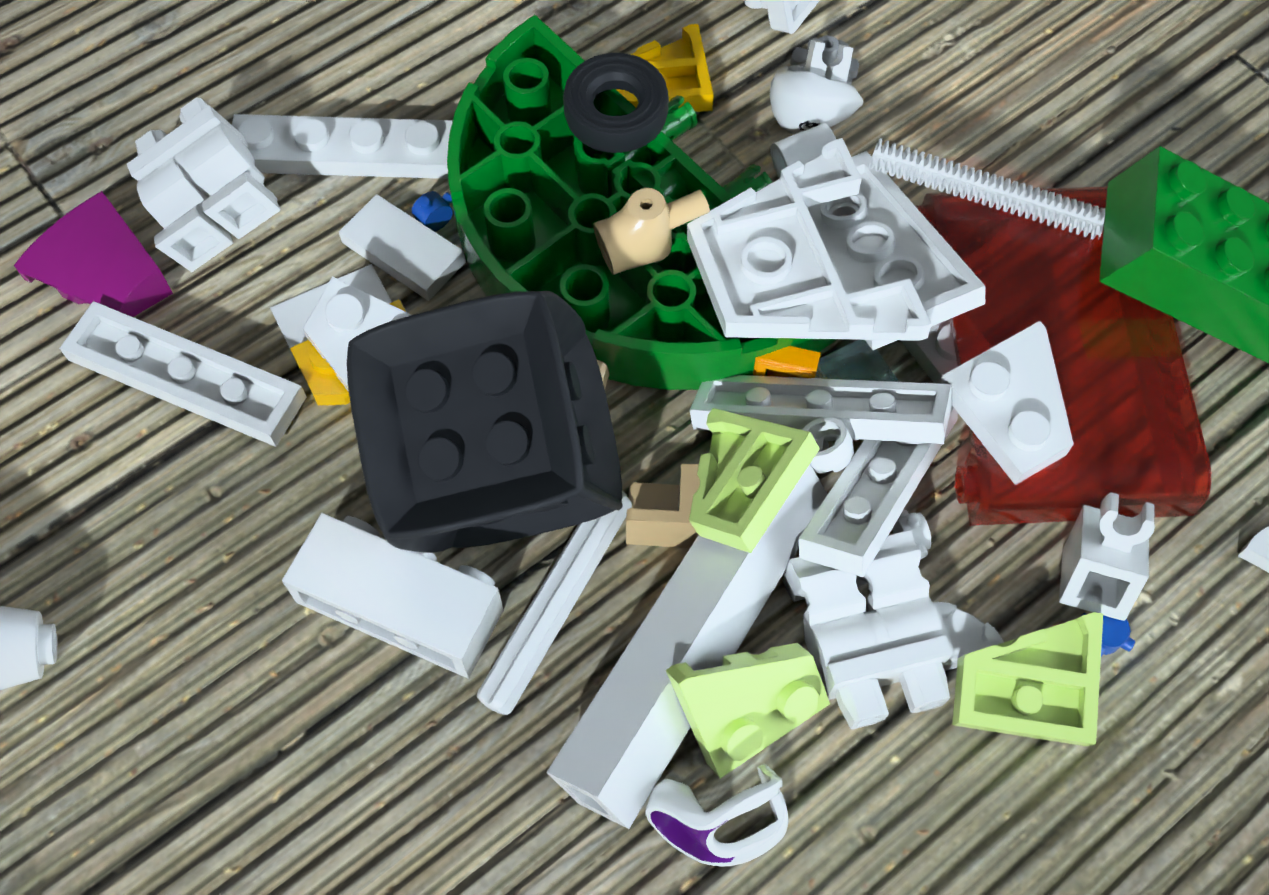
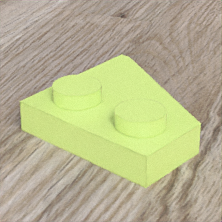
M712 408L706 425L712 432L710 451L700 455L697 472L700 485L697 492L693 495L689 522L701 537L752 553L820 448L811 432Z
M1092 612L1077 619L1041 629L959 657L952 725L1081 746L1095 745L1103 614Z
M799 643L771 647L761 654L742 652L723 656L722 666L694 671L687 663L674 664L666 670L705 761L719 778H722L830 705L813 655Z

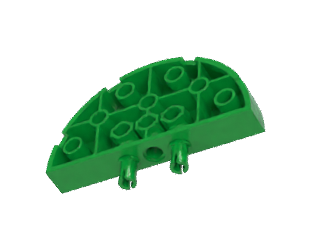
M535 14L513 29L492 49L485 58L486 67L479 74L474 84L469 82L464 89L454 114L447 154L449 188L462 249L473 276L486 296L518 291H550L567 302L581 317L596 359L607 365L609 371L608 379L633 386L666 390H699L702 382L738 375L753 376L755 358L788 346L820 352L837 340L725 337L687 241V224L693 220L672 229V249L666 258L612 275L599 249L593 223L607 219L620 211L630 196L637 190L653 188L664 196L668 204L700 189L711 211L749 188H752L755 192L771 184L772 180L765 171L757 178H754L761 171V167L752 164L732 181L721 187L673 142L674 139L697 125L696 113L689 102L678 108V106L684 103V98L679 95L669 101L667 119L661 132L654 140L639 149L622 153H610L593 149L582 143L574 136L567 124L564 115L563 94L568 77L585 60ZM616 89L599 93L593 102L595 108L600 113L609 116L627 115L636 109Z

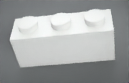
M321 513L282 579L295 602L469 679L504 611L499 589L494 586V580L484 572L470 566L461 565L457 571L436 562L437 557L432 552H416L396 548L389 544L387 540L380 538L379 532L374 527L358 518L346 516L342 522Z

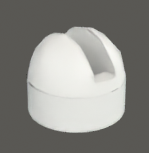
M822 417L810 422L802 429L811 432L820 448L810 463L817 473L824 474L832 470L839 472L849 464L854 454L853 441L842 420L835 417ZM828 441H835V444L829 448Z

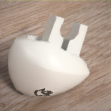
M811 40L805 67L800 65L785 66L776 71L770 85V102L774 117L781 128L792 134H797L823 123L832 127L849 118L863 105V99L856 88L846 83L853 53L852 47L839 44L837 58L834 62L828 64L827 68V65L822 60L825 43Z

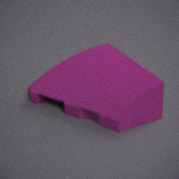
M102 191L75 207L50 226L14 264L22 278L27 282L32 283L36 279L56 288L63 298L76 304H91L94 301L131 317L138 315L173 294L159 267Z

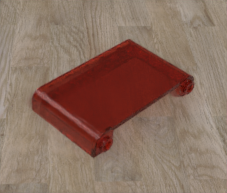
M1108 186L1040 189V192L1042 190H1047L1048 193L1055 192V196L1057 194H1061L1062 198L1068 196L1070 200L1084 201V204L1097 205L1100 209L1106 208ZM946 192L927 193L922 205H916V208L985 285L984 305L950 318L957 366L1041 321L1047 330L1074 443L1066 456L1015 485L968 426L971 450L967 455L965 466H958L956 468L955 492L958 502L960 504H967L970 526L1076 521L1083 505L1100 509L1102 500L1111 492L1119 494L1118 514L1135 517L1141 512L1145 502L1154 504V518L1194 516L1209 497L1212 479L1211 466L1174 319L1172 316L1099 282L1103 232L1099 240L1098 235L1091 239L1090 232L1086 237H1083V230L1079 235L1076 234V228L1070 233L1069 226L1061 230V223L1057 228H1054V221L1048 226L1047 219L1040 223L1039 216L1033 221L1032 214L1026 219L1025 212L1021 217L1018 216V210L1014 214L1010 213L1011 208L1004 212V205L997 210L996 203L992 208L989 207V201L985 206L982 205V199L975 203V196L969 201L967 200V195L964 199L960 198V192L957 196H954L953 192L950 194Z

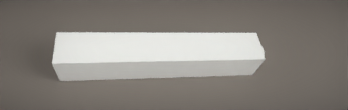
M811 464L803 473L752 553L698 535L546 772L578 804L628 829L630 828L690 729L689 722L666 670L674 664L687 663L694 671L722 666L723 656L736 653L785 572L789 559H793L799 549V537L828 495Z

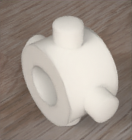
M904 509L893 526V534L911 530L916 545L921 551V559L925 558L928 555L927 550L931 548V534L927 521L922 513L909 514Z

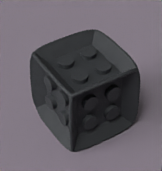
M518 291L472 299L384 323L363 332L349 341L347 350V381L362 470L375 518L385 539L392 546L403 550L427 553L441 552L449 548L485 546L578 525L622 509L621 468L599 365L586 335L585 325L581 317L567 302L550 291Z

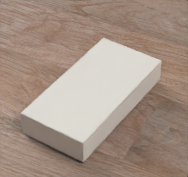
M378 194L339 231L344 245L428 301L466 263L465 254L462 249Z

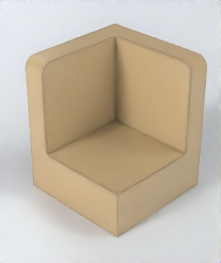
M681 463L680 485L634 482L630 485L629 500L632 502V508L627 509L626 545L691 548L698 537V533L689 522L693 495L697 492L700 485V479L697 475L699 464Z

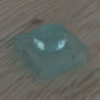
M857 340L820 358L815 376L821 379L900 382L878 350H872L865 340Z

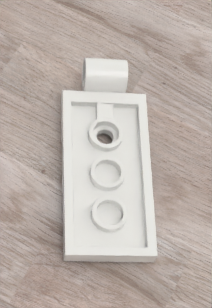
M826 123L771 144V157L779 178L782 169L798 160L803 165L822 155L824 145L836 140L833 131ZM867 151L852 156L862 178L859 194L807 207L847 294L910 278L932 323L931 326L985 304V285L887 174L882 173V170L877 172L875 168L873 170L868 169L872 156ZM897 340L865 341L872 350H875Z

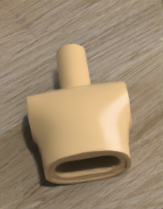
M643 188L634 192L620 211L607 219L593 223V228L604 261L612 275L666 258L672 249V229L709 213L710 209L700 189L667 204L664 196L659 191L653 188Z

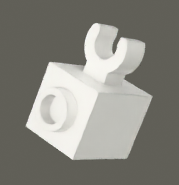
M1111 492L1102 500L1100 509L1083 505L1062 552L1059 603L1125 621L1149 578V538L1154 532V504L1145 502L1137 516L1127 517L1118 514L1119 494Z

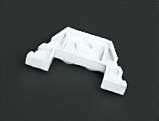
M843 138L833 140L824 145L822 155L803 165L798 160L782 169L780 179L755 192L752 188H749L714 208L709 213L687 224V241L725 337L919 341L928 338L932 323L910 278L850 294L845 292L807 208L859 194L862 178Z

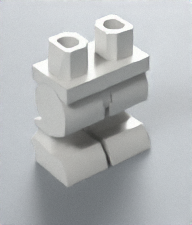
M201 98L193 99L180 109L179 118L182 125L168 135L162 130H150L137 139L135 144L138 156L127 163L131 176L138 181L137 191L143 206L164 228L154 236L155 247L190 272H193L232 245L231 234L240 239L281 210L276 196L264 186L265 177L255 167V160L247 148L248 145L244 136Z
M911 530L888 535L863 577L797 557L789 559L782 580L789 596L794 602L806 599L807 609L803 614V622L808 651L813 655L828 699H837L839 708L850 729L876 724L887 718L889 712L880 688L882 686L900 682L910 713H919L939 708L950 698L943 666L953 654L946 635L943 636L936 607L929 598V582L921 576L918 567L921 551L916 545ZM868 584L870 594L867 600L859 592L857 586Z

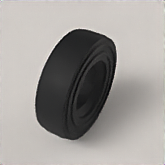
M606 53L594 56L578 65L568 77L563 94L564 115L571 132L582 143L599 151L622 153L647 145L661 132L668 115L669 95L663 76L651 63L631 54ZM620 89L633 93L638 99L639 104L632 113L623 116H609L600 113L595 108L593 102L601 92Z

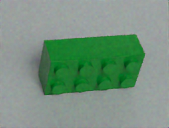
M1161 146L1157 147L1108 182L1099 282L1269 363V203L1201 168L1194 162L1188 161Z

